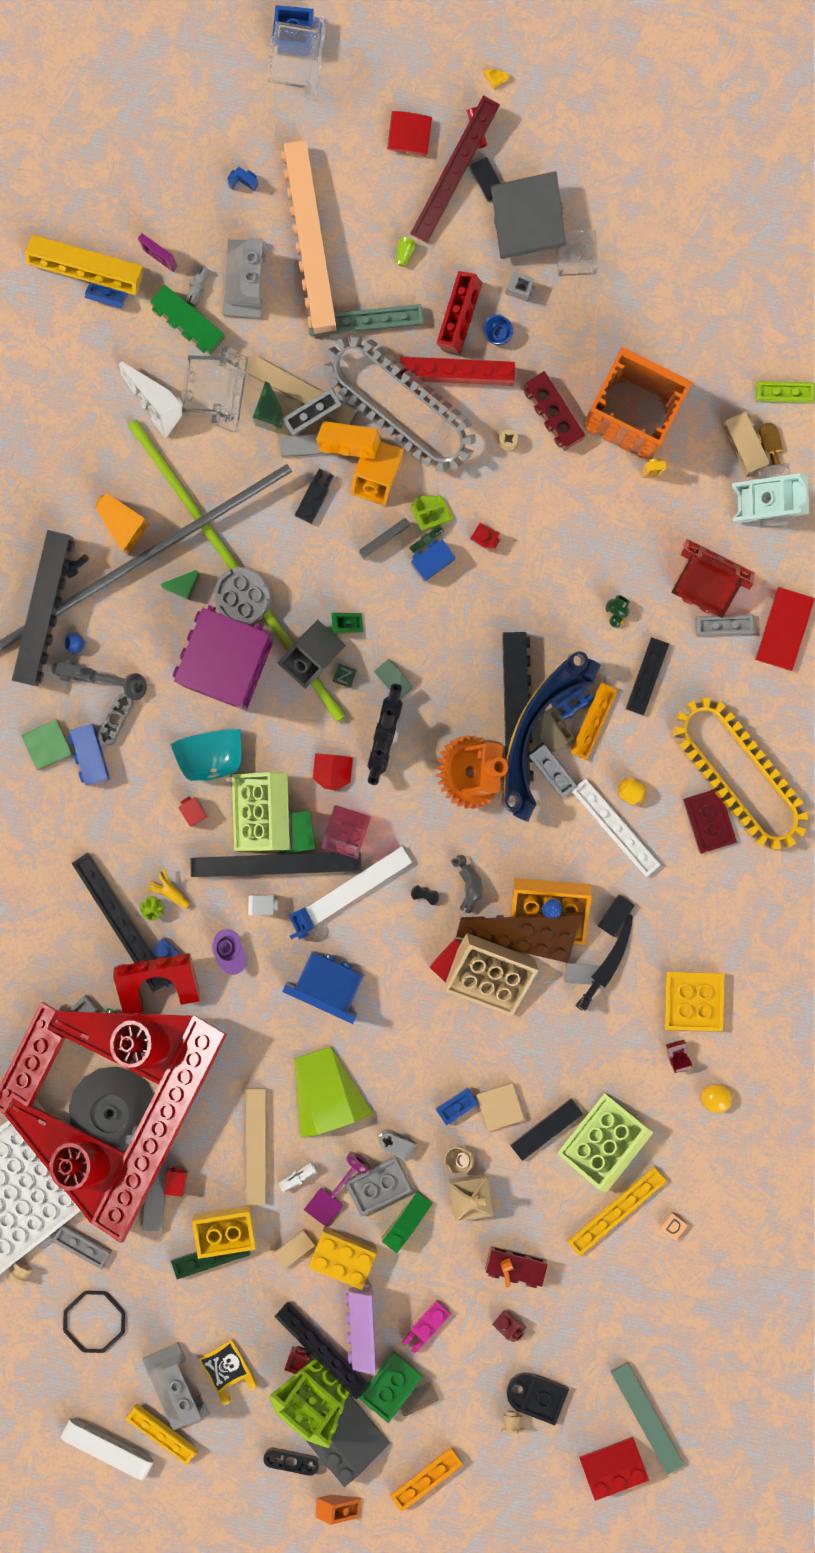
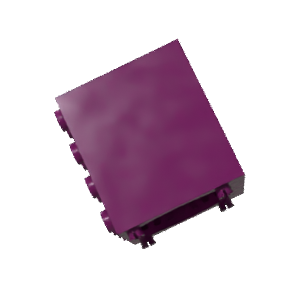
M208 605L207 609L202 607L201 612L198 611L195 616L194 622H196L194 630L191 629L188 634V646L183 648L180 654L181 664L179 667L176 666L173 672L174 682L192 691L247 711L274 639L268 632L262 630V625L255 623V626L252 627L223 616L220 613L218 614L215 612V607Z

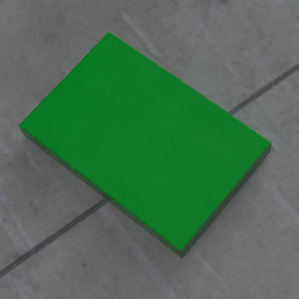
M393 1351L359 1399L387 1423H390L424 1375Z

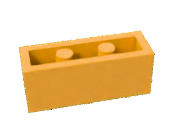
M323 421L316 438L319 451L344 456H355L363 459H374L381 442L378 429Z

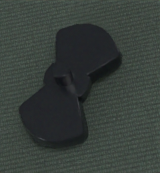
M419 885L411 890L413 900L423 898L430 905H435L439 901L437 891H429L428 888L423 889Z

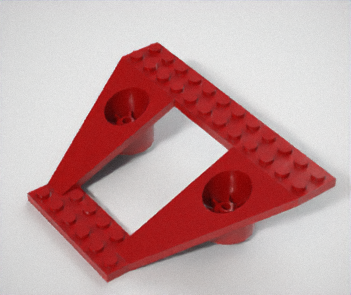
M41 1002L0 1084V1112L5 1115L49 1170L53 1182L59 1188L65 1190L88 1221L122 1243L125 1241L227 1034L198 1016L58 1011L47 1003ZM140 1027V1031L138 1035H136L135 1029ZM65 1038L159 1085L126 1152L33 1106ZM75 1149L80 1150L77 1156L75 1153Z

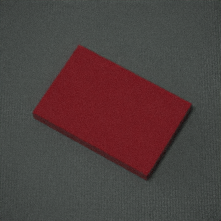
M720 788L683 799L700 854L737 843L727 808L722 802L724 799L718 798L715 794Z

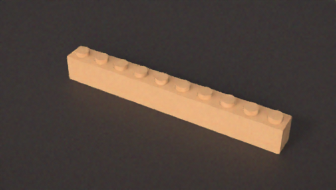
M307 141L284 143L285 151H281L283 163H287L288 168L284 169L285 180L290 181V187L287 188L288 198L293 199V206H290L291 217L296 218L293 230L294 236L299 237L296 249L297 255L301 254L302 261H299L300 273L304 272L305 279H302L303 291L308 293V298L304 299L306 310L310 309L311 316H308L309 328H313L314 334L337 331Z

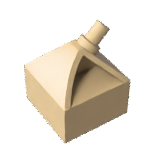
M487 1173L449 1179L455 1222L493 1216Z

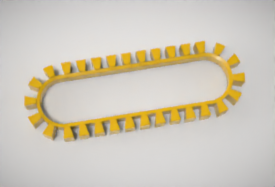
M711 698L700 699L701 708L698 709L694 700L684 705L690 713L686 715L682 711L677 712L674 720L683 722L682 728H672L673 736L683 734L685 741L677 746L681 751L686 750L688 746L691 747L692 751L684 754L689 761L693 760L696 755L699 757L700 760L692 765L696 770L701 769L703 765L706 766L707 770L699 773L704 780L708 779L711 774L714 776L715 779L707 782L711 789L716 788L718 784L722 786L720 790L715 792L718 798H723L726 793L730 796V798L722 802L726 808L731 807L734 803L737 805L736 808L730 810L733 817H738L741 813L745 815L737 820L741 827L746 826L749 822L753 825L745 829V832L749 836H753L758 832L760 836L754 842L759 846H764L767 839L771 840L769 849L772 850L781 849L780 840H783L785 847H791L796 844L791 835L794 833L801 837L806 831L804 828L797 827L798 820H808L807 812L798 814L796 807L803 804L799 797H795L790 802L788 798L796 794L792 788H787L782 792L780 788L788 785L784 778L779 779L776 783L773 779L781 775L776 768L772 769L769 773L766 772L765 769L773 766L769 759L764 760L761 764L758 760L766 756L761 749L757 750L754 755L751 753L750 750L758 747L754 740L749 741L747 745L743 743L745 739L751 737L745 730L739 736L735 733V731L743 728L740 722H734L732 726L727 723L736 718L732 712H728L723 717L720 712L726 705L721 702H717L714 709L709 708ZM706 711L716 716L790 809L793 821L790 830L785 835L772 837L765 833L693 743L687 732L688 721L693 714Z

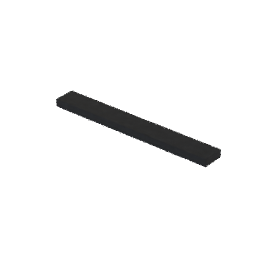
M86 853L72 862L73 867L133 962L155 960V956L91 855ZM152 977L145 980L153 993L170 982V980L163 977Z

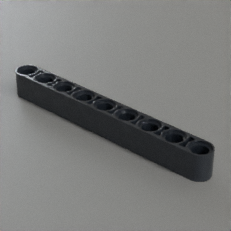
M361 852L190 858L191 877L362 871Z

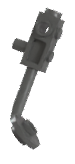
M64 660L63 663H54L52 673L58 675L60 680L70 682L73 679L93 684L94 681L121 685L125 695L131 700H140L147 690L145 678L138 673L129 674L125 679L97 673L92 668L75 665L74 662Z

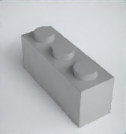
M331 388L282 419L290 433L295 436L341 408L343 404L334 389Z

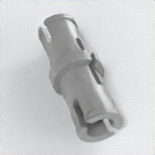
M197 266L193 281L189 283L190 289L185 299V302L189 305L196 306L199 295L204 290L203 285L209 273V270L205 267L202 269V266Z

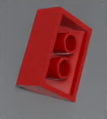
M633 1437L579 1457L595 1501L650 1481Z

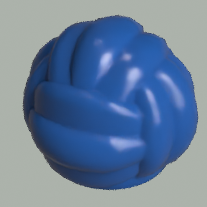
M70 633L66 636L65 648L67 651L75 654L80 653L84 648L85 641L78 633Z
M555 898L550 899L541 907L544 916L548 918H558L562 912V905Z

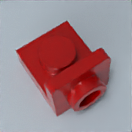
M479 523L470 538L471 541L487 551H490L491 548L495 549L501 539L498 538L500 535L498 531L495 532L482 523Z

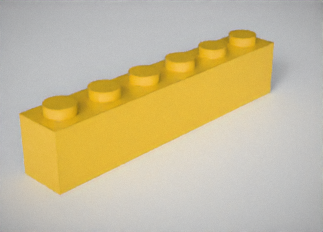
M32 234L25 250L27 265L133 295L137 294L143 279L142 265Z

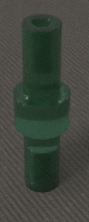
M439 525L430 533L422 535L420 540L409 547L411 552L415 553L423 546H428L433 542L434 538L444 532L443 528Z

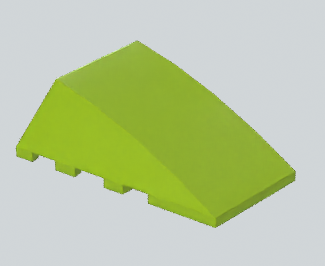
M331 1046L294 1059L300 1138L319 1135L355 1123L373 1114V1111L366 1103Z
M314 1359L270 1394L269 1398L276 1415L302 1438L329 1448L349 1392Z

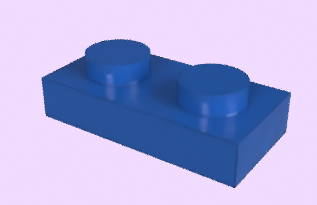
M91 282L85 292L86 299L121 309L128 296L126 292Z
M467 1087L438 1106L436 1111L447 1126L477 1106L478 1102Z

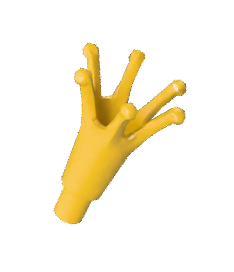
M164 868L162 871L165 878L161 872H158L159 878L164 885L161 886L150 881L151 888H146V891H153L164 895L186 909L190 903L183 898L184 896L171 883Z

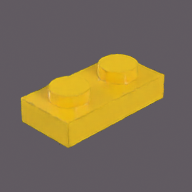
M659 458L648 460V463L642 468V477L662 475L666 469V461H660Z

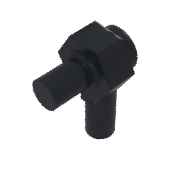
M83 554L78 560L72 561L69 570L65 573V577L68 576L70 579L79 573L77 569L89 560L88 556Z

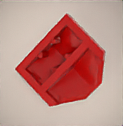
M315 753L313 780L328 790H338L351 783L353 757Z

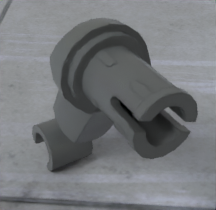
M457 855V858L452 859L451 863L454 867L460 866L462 868V871L459 873L465 882L466 894L460 909L463 911L466 908L465 913H471L476 900L482 897L483 887L480 876L471 865H466V857L464 855Z

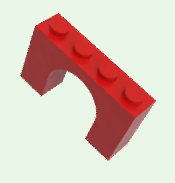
M190 953L166 958L160 957L149 961H139L133 964H121L114 967L113 979L123 1013L134 1014L143 1012V998L140 985L152 977H163L170 980L177 989L181 1005L200 1002V990Z

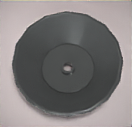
M120 1067L100 1068L85 1076L73 1090L69 1104L70 1123L72 1126L126 1152L154 1095L147 1082L136 1073ZM109 1109L113 1110V1116L108 1115L107 1111Z

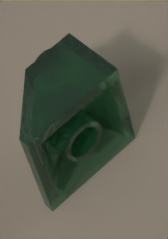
M265 381L252 418L256 426L277 433L278 429L283 427L284 421L282 418H284V414L270 383Z

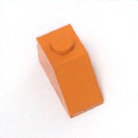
M341 1495L317 1498L315 1518L330 1525L359 1518L361 1498Z

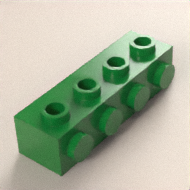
M165 284L150 301L153 307L151 310L159 317L164 316L167 319L166 323L173 329L178 328L181 330V335L189 342L193 340L197 344L196 348L203 354L207 352L211 355L225 339L222 331Z

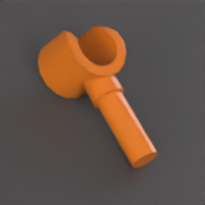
M508 1258L500 1263L505 1276L506 1287L511 1286L508 1271L513 1270L512 1263Z

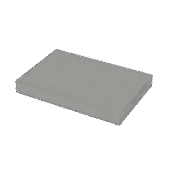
M397 1156L371 1167L370 1171L366 1174L359 1173L349 1178L345 1183L360 1216L413 1191Z

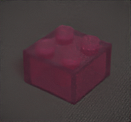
M334 805L321 848L358 859L371 816Z

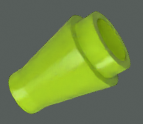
M401 236L397 244L395 264L406 267L416 247L415 240Z

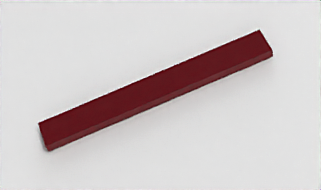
M484 95L482 96L410 235L428 243L500 107L499 103Z

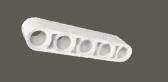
M74 1418L69 1419L61 1435V1439L66 1443L139 1480H145L154 1463L150 1456Z

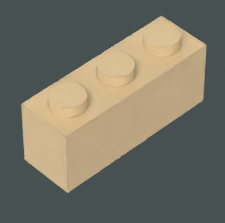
M746 411L724 421L722 427L745 476H748L767 467L770 464V456L767 450H763L761 436L758 432H755L753 419L750 415H747Z

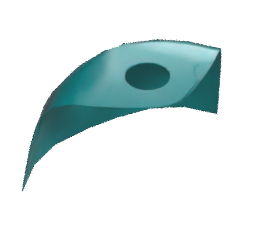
M225 729L186 737L170 744L180 770L186 779L190 781L218 779L236 772L241 764L240 729ZM213 768L217 770L214 772H210V770ZM219 774L216 777L208 778V776Z

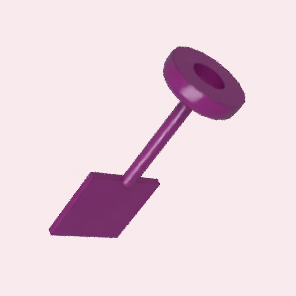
M355 1152L348 1153L346 1159L352 1168L335 1190L329 1194L323 1188H320L304 1208V1211L325 1227L329 1225L344 1204L338 1201L335 1196L355 1170L366 1174L371 1169L369 1163Z

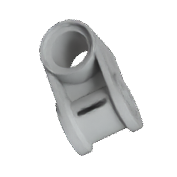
M388 1129L383 1130L379 1135L381 1148L404 1161L409 1160L417 1144L416 1142ZM390 1136L392 1142L388 1141L386 1144L384 1138Z

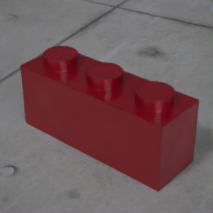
M490 1246L485 1266L486 1273H489L488 1276L497 1279L500 1276L505 1277L500 1263L509 1258L513 1266V1270L508 1271L510 1282H525L527 1286L532 1288L543 1286L548 1266L547 1260Z

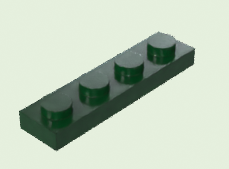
M249 1250L198 1259L196 1251L172 1259L171 1264L176 1279H180L249 1256L251 1253Z

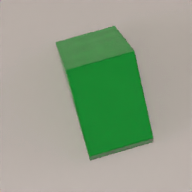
M197 570L161 583V586L166 591L190 600L200 575Z
M331 613L334 635L363 632L362 613Z

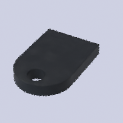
M522 1372L511 1378L507 1385L506 1393L509 1404L516 1411L555 1426L569 1388L533 1373ZM514 1385L522 1387V1391L519 1394L511 1391Z

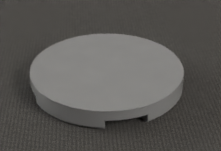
M237 567L228 570L219 578L214 593L218 606L217 609L220 614L241 623L251 624L260 620L270 606V587L266 579L252 568Z

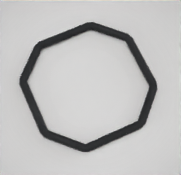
M84 1291L64 1310L63 1331L82 1352L104 1353L124 1334L125 1312L107 1292ZM86 1294L104 1295L121 1313V1332L103 1349H84L67 1330V1312Z

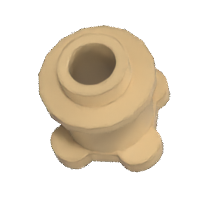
M507 1411V1415H503V1418H505V1428H502L501 1432L512 1434L524 1432V1429L520 1428L522 1415H518V1411Z

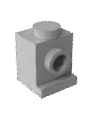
M513 271L506 289V295H512L527 301L529 296L533 297L536 286L533 285L534 279ZM523 286L525 290L521 291L518 287Z

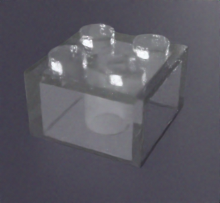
M596 230L565 231L566 246L556 248L558 277L596 274L598 270Z

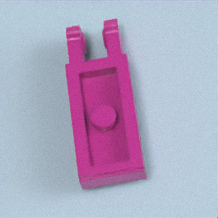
M436 1300L413 1325L402 1343L407 1345L416 1334L420 1339L411 1349L413 1353H416L447 1320L451 1312Z

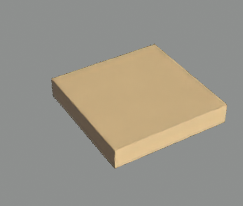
M513 1083L476 1094L488 1132L524 1120Z

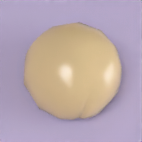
M458 1145L451 1147L445 1153L444 1165H447L451 1173L464 1175L469 1173L474 1167L475 1158L469 1148Z

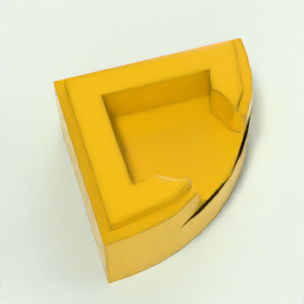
M493 68L483 71L484 76L493 89L510 78L505 71Z

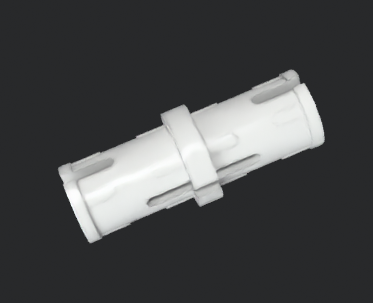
M310 1162L298 1171L294 1170L292 1175L278 1182L281 1190L286 1193L294 1186L303 1184V1181L316 1174L317 1170Z

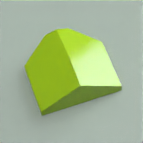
M422 495L416 497L412 503L411 510L421 531L433 530L453 520L451 512L441 495Z

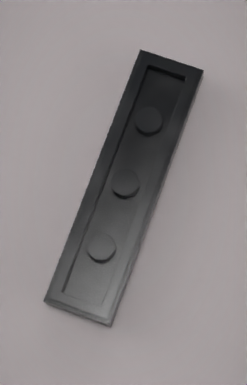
M650 638L625 710L644 716L669 643Z
M570 1098L515 1140L510 1146L523 1161L582 1116L583 1113Z

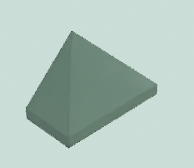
M389 659L374 671L389 690L392 684L402 686L400 699L413 689Z

